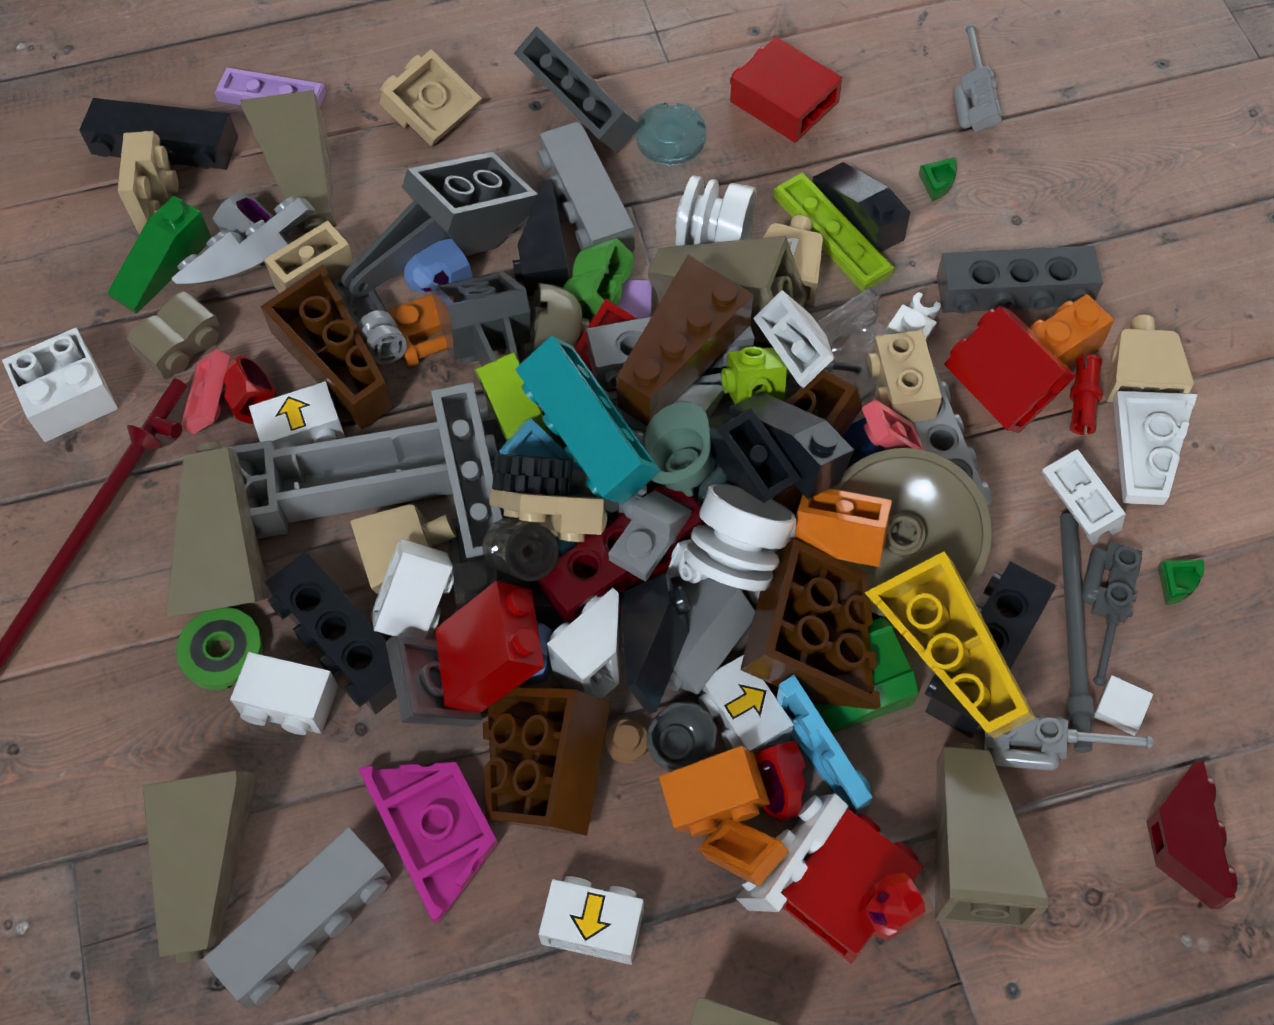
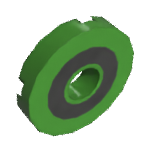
M226 607L204 611L191 619L180 633L176 646L177 662L187 678L202 689L215 691L229 689L228 686L237 683L248 652L263 655L264 652L261 632L252 618L238 609ZM219 641L231 642V647L227 654L218 658L210 656V651L214 644Z

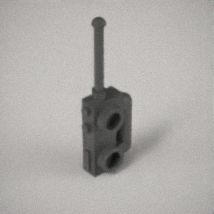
M1109 542L1106 549L1094 548L1091 551L1082 587V600L1093 605L1091 613L1107 618L1106 624H1108L1097 675L1093 679L1097 686H1104L1107 682L1105 677L1116 626H1119V622L1125 623L1128 617L1133 616L1134 609H1131L1132 602L1135 603L1137 598L1134 590L1142 563L1143 551ZM1104 569L1109 570L1106 588L1101 587Z

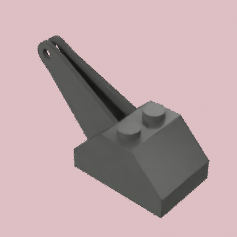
M494 152L408 168L402 188L413 202L363 255L344 272L341 282L355 297H362L382 283L404 272L406 264L415 254L441 240L452 239L467 256L495 249L530 215L538 194Z
M504 271L430 287L441 330L446 339L447 349L454 360L460 359L461 363L479 361L480 365L483 366L496 360L493 351H497L498 354L505 355L514 352L519 362L517 351L520 350V345L530 343V308L526 288ZM450 296L454 298L455 303L449 298Z

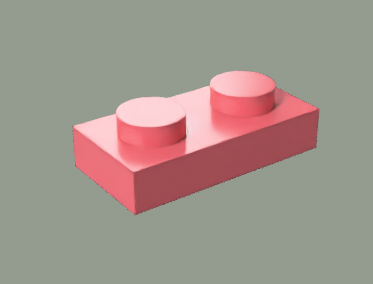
M216 349L197 362L181 422L183 430L196 434L217 421L221 412V405L218 403L221 391L225 388L223 379L230 355Z
M876 399L862 407L867 420L864 429L868 438L875 446L881 445L887 450L895 448L924 450L912 422Z

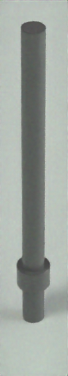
M1064 513L1060 515L1071 693V697L1066 700L1067 717L1072 720L1073 729H1076L1077 732L1091 733L1090 720L1095 717L1094 699L1089 696L1078 528L1074 516L1071 513ZM1077 741V743H1074V751L1078 753L1091 752L1092 742Z

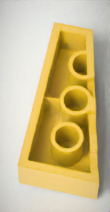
M945 551L865 592L981 727L993 738H997L1036 719L958 570Z

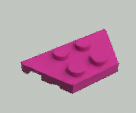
M456 762L434 763L429 767L407 764L400 765L398 769L374 770L373 766L360 768L359 772L432 922L434 925L441 922L498 844Z

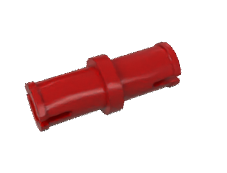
M1084 354L1076 358L1075 385L1070 388L1069 397L1073 401L1069 428L1073 433L1084 435L1085 426H1087L1088 435L1096 431L1097 403L1102 400L1103 392L1099 387L1102 359L1095 354L1087 355V364H1085Z

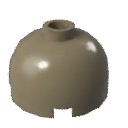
M538 283V290L534 292L530 309V336L534 338V343L526 344V358L551 335L575 348L589 326V319L582 318L580 303L566 289Z

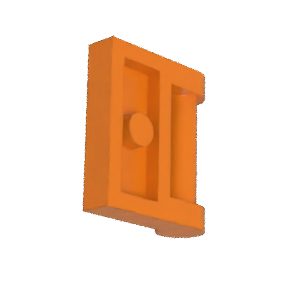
M432 294L387 310L406 339L407 348L402 357L407 367L418 364V359L447 349L444 334L415 345L412 344L442 332ZM450 296L449 298L455 303L454 298Z

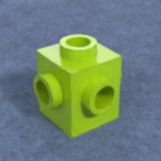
M751 346L743 348L741 351L728 352L727 368H723L721 371L723 391L730 394L734 404L761 392L785 402L787 367L774 348L762 349Z

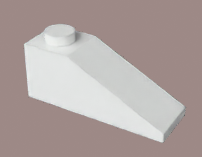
M783 290L753 318L797 383L803 388L834 359L827 336L815 319Z

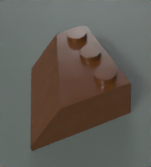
M796 539L791 540L785 547L775 552L780 562L778 567L772 571L773 580L770 587L765 591H760L740 670L779 687L780 683L795 675L811 702L815 704L867 709L880 708L879 691H874L872 670L877 668L876 652L870 650L868 626L873 624L871 599L865 594V592L870 590L868 574Z
M516 687L489 706L488 721L483 723V739L489 740L490 760L484 766L486 819L552 832L587 836L611 701L576 689Z

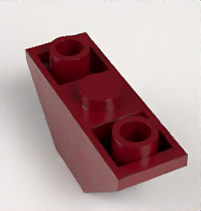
M1196 761L1182 774L1146 822L1156 867L1209 908L1221 909L1236 898L1237 876L1234 868L1228 865L1224 847L1227 842V834L1223 822L1217 819L1215 811L1216 786L1211 776H1207L1204 761Z

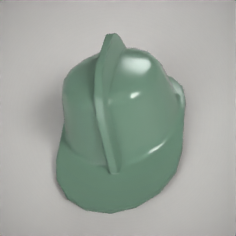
M676 402L662 408L652 417L646 427L644 438L646 451L661 470L652 481L664 484L670 490L682 491L686 496L690 497L694 495V488L707 479L712 469L709 420L706 412L699 405L691 402Z

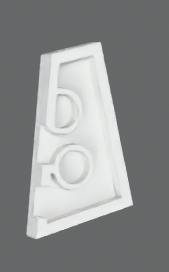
M1116 392L1113 404L1123 503L1164 505L1166 503L1174 481L1181 447L1187 434L1188 422L1197 394Z
M836 793L819 797L814 795L806 801L797 814L801 819L791 831L789 829L784 830L776 838L784 844L789 853L759 887L742 879L741 885L744 889L736 899L748 911L779 912L787 901V898L780 892L793 881L797 882L802 878L808 869L803 860L806 853H814L825 843L848 808V805Z

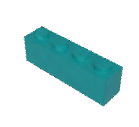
M551 335L515 369L524 382L521 386L523 392L532 402L540 405L545 413L543 416L544 423L553 433L561 436L567 445L564 448L566 455L570 460H573L576 466L583 468L589 477L586 481L587 486L596 497L623 505L661 472L572 345Z

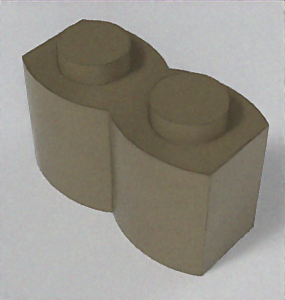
M183 291L169 299L161 307L157 315L145 319L136 326L127 337V340L134 352L162 378L167 379L174 374L182 372L188 366L193 355L212 347L223 330L214 314L187 291Z

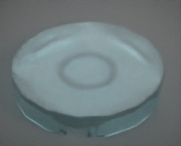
M668 103L657 104L647 109L638 118L637 123L641 127L635 133L637 147L645 157L655 163L666 165L682 164L695 158L704 147L706 140L704 119L695 109L685 104L677 103V107L668 106Z

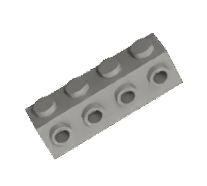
M473 382L432 390V399L466 558L470 561L510 552L509 542L516 541L512 518L503 517L500 507L489 505L490 490L493 484L491 460L495 459V454H498L494 435H485L482 419L490 418L485 393L476 394Z

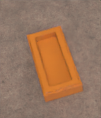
M732 818L722 821L717 826V830L712 832L698 848L707 860L758 887L789 853L780 840L742 822H733Z

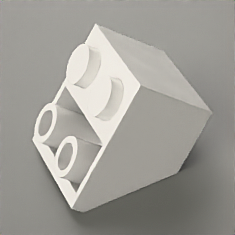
M73 328L2 360L27 419L44 442L118 410L112 394L77 328Z
M614 588L602 597L595 596L585 605L582 614L571 624L568 622L563 623L550 636V642L547 643L553 677L565 689H576L603 698L619 684L621 615L619 593Z

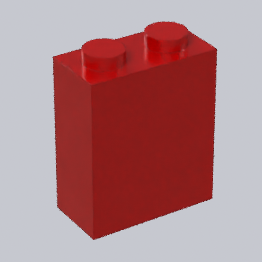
M775 37L766 46H761L744 66H739L735 69L730 78V102L796 143L839 103L843 77L780 38Z
M998 306L996 309L989 310L980 318L977 323L978 328L969 338H964L954 345L950 351L951 356L944 365L1006 430L1020 433L1076 375L1012 311Z
M495 581L435 628L445 707L481 713L544 668L531 589Z
M847 809L825 843L812 853L805 862L808 869L802 878L797 882L793 881L783 889L781 894L787 898L782 907L785 911L852 964L873 937L859 916L861 897L868 893L875 883L897 871L904 872L914 883L923 866L917 862L918 857L906 845L900 842L893 844L880 834V827L870 817L862 813L856 815ZM875 912L883 923L886 920L883 913Z

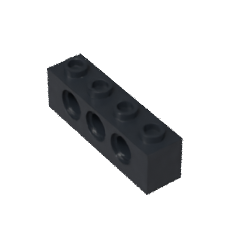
M306 551L265 581L272 594V597L267 600L270 606L282 620L289 616L296 623L297 626L292 629L306 648L309 649L312 645L317 647L322 653L318 657L319 662L326 670L331 671L334 678L340 674L346 680L348 685L344 687V690L359 708L366 703L376 715L397 698L385 643L387 641L378 631H374L373 625ZM311 602H320L319 605L312 610H303L305 606ZM346 630L340 638L335 640L328 639L334 631ZM364 658L372 659L366 668L354 669V665L359 660Z
M1011 561L1003 574L995 571L983 592V594L989 596L984 607L976 604L1009 669L1012 668L1057 586ZM998 609H1008L1015 615V617H1005L998 611ZM935 673L924 693L931 698L925 712L972 738L980 724Z

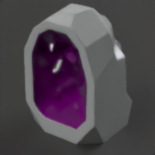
M239 192L230 196L220 205L213 216V222L220 230L225 231L226 234L230 231L237 232L246 239L247 235L245 232L248 228L260 220H264L266 223L273 216L255 198Z

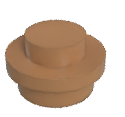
M624 719L615 722L609 727L605 735V747L608 754L620 763L638 761L645 755L648 749L646 746L647 731L639 722Z

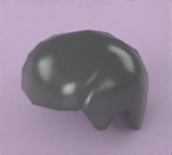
M685 702L672 703L658 713L649 724L646 746L653 761L668 772H672L709 758L715 749L717 728L711 715L699 705Z

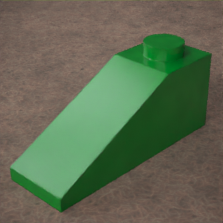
M173 195L147 220L107 292L109 296L137 314L180 271L177 266L184 259L192 254L198 255L207 246L206 243L212 237L202 213Z

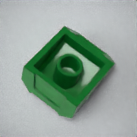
M884 617L873 620V624L868 626L870 650L876 652L877 668L872 670L874 691H879L881 707L878 709L813 703L831 733L913 706L915 703L918 689L914 671L906 659L893 631L892 624Z

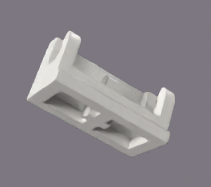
M1078 449L1042 469L1046 482L1050 487H1053L1087 534L1086 537L1091 544L1098 543L1099 537L1108 530L1112 536L1122 530L1126 513Z

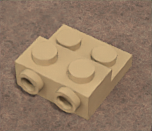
M432 49L422 57L419 55L413 57L400 76L396 77L393 75L389 77L380 88L382 93L379 104L403 128L410 125L431 147L474 111L482 100Z
M154 131L123 134L117 192L139 235L147 220L179 189L177 174L175 170H170V161L168 160L166 148L159 145L160 138Z
M492 488L490 490L489 505L503 508V516L518 517L521 521H529L528 524L543 528L542 535L559 537V540L585 542V534L601 535L606 528L607 513L604 508V499L572 492L570 496H550L505 492Z

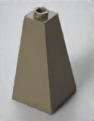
M314 90L241 100L244 114L284 199L291 196L294 200L298 197L307 199L316 211L298 225L300 232H309L326 221H329L335 227L336 216L327 125Z
M786 236L663 247L658 249L648 269L649 282L655 288L660 301L688 254L753 294L750 326L754 338L770 343L753 318L781 290L802 307L807 298Z
M222 441L195 445L197 452L184 454L166 607L168 617L252 603L270 598L269 589L265 583L267 580L237 452L233 448H223Z
M954 743L949 747H943L937 759L935 920L1029 929L1047 910L1048 896L990 751L976 750V746L969 743Z
M235 770L142 785L159 957L175 954L176 963L203 959L205 957L204 949L219 945L256 788V773Z

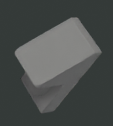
M656 490L635 501L632 505V520L608 553L609 561L646 582L691 517L692 510Z

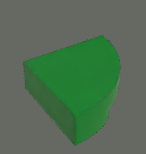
M954 157L920 166L919 176L932 201L941 198L952 188L957 170Z
M1173 560L1160 563L1158 571L1165 605L1181 602L1195 591L1204 575V560Z

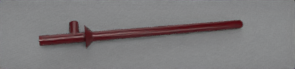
M173 378L141 428L127 425L131 440L130 445L1 638L0 672L144 452L163 447L155 435L158 433L172 438H178L181 435L182 425L167 420V417L187 388V385L181 380Z

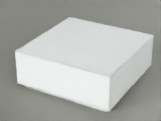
M1111 675L1095 710L1094 718L1135 736L1140 729L1153 694Z

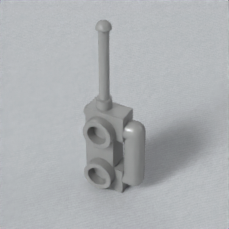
M969 24L966 26L965 31L968 33L975 67L973 68L974 71L961 76L962 84L957 85L953 89V96L959 125L965 129L972 127L976 133L984 129H991L1003 121L995 89L998 87V84L993 79V77H996L995 72L990 70L988 65L983 66L981 64L975 36L976 27L973 24ZM970 98H973V108L970 107Z
M1037 715L1036 719L997 738H993L985 731L984 750L990 751L994 764L997 766L1052 771L1059 766L1060 759L1067 760V742L1077 743V741L1147 746V749L1153 747L1154 740L1149 735L1147 737L1077 732L1076 729H1068V720H1065L1063 717L1045 718L1043 715ZM1010 746L1041 749V752L1010 749Z

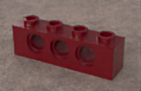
M663 485L651 492L656 490L692 510V515L654 570L672 559L671 555L677 543L691 539L694 527L707 525L700 518L699 511L701 507L691 496H686L682 491L670 490ZM617 513L601 535L585 534V542H577L576 547L562 556L557 554L550 557L543 563L540 571L537 572L539 590L565 623L571 624L582 614L585 605L595 596L602 597L612 588L621 593L641 580L609 561L608 553L632 520L626 517L624 513ZM582 569H591L596 572L593 577L587 579L576 576V573Z

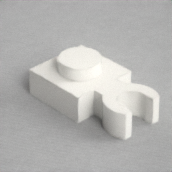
M920 292L916 293L909 307L902 304L888 325L884 335L923 330L927 340L937 323L934 319L941 304L936 301L933 307H924L920 303L923 294Z

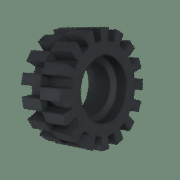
M495 454L492 489L523 494L570 496L573 460Z

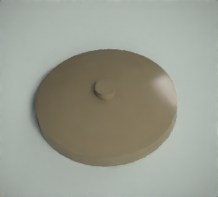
M895 448L883 450L853 464L845 471L841 483L831 488L892 500L880 566L875 567L840 560L867 573L869 589L944 551L953 561L968 591L973 588L980 578L991 549L992 525L986 501L975 482L952 461L921 449ZM871 600L872 613L886 617Z

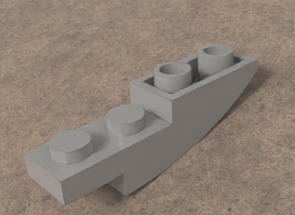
M291 196L276 206L274 211L277 214L265 223L264 220H260L248 228L245 232L247 235L246 239L240 233L231 231L227 234L225 231H221L213 236L206 243L209 247L198 257L196 254L190 255L177 266L180 271L172 277V280L175 284H207L229 280L266 266L265 258L293 242L287 234L316 211L307 199L298 197L294 200Z

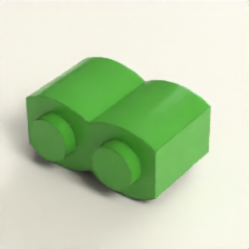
M618 238L584 248L575 259L573 277L566 282L563 288L572 293L580 303L582 318H594L605 299L617 306L620 302L622 284L626 282L632 272L634 255Z

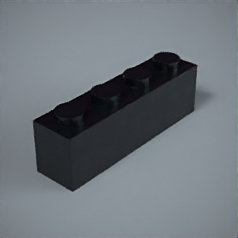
M100 98L92 99L79 129L91 154L101 157L111 156L120 158L124 133L154 131L160 138L159 145L166 148L170 165L198 166L205 169L227 170L238 139L230 113Z

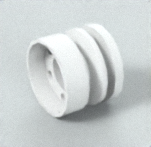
M694 175L690 177L677 211L675 224L676 246L750 239L756 208V187L731 183L722 199L719 198V184L717 180H709L704 191L703 177Z
M717 483L710 485L699 511L700 518L707 525H698L693 528L691 533L693 541L687 544L684 559L692 568L720 583L749 591H765L772 583V571L778 567L780 562L778 555L772 549H781L786 546L796 521L795 514L773 499L763 503L737 486Z

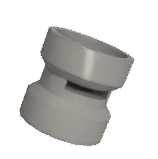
M383 310L372 311L363 316L357 326L358 332L376 363L390 364L402 357L407 348L406 339L388 312Z

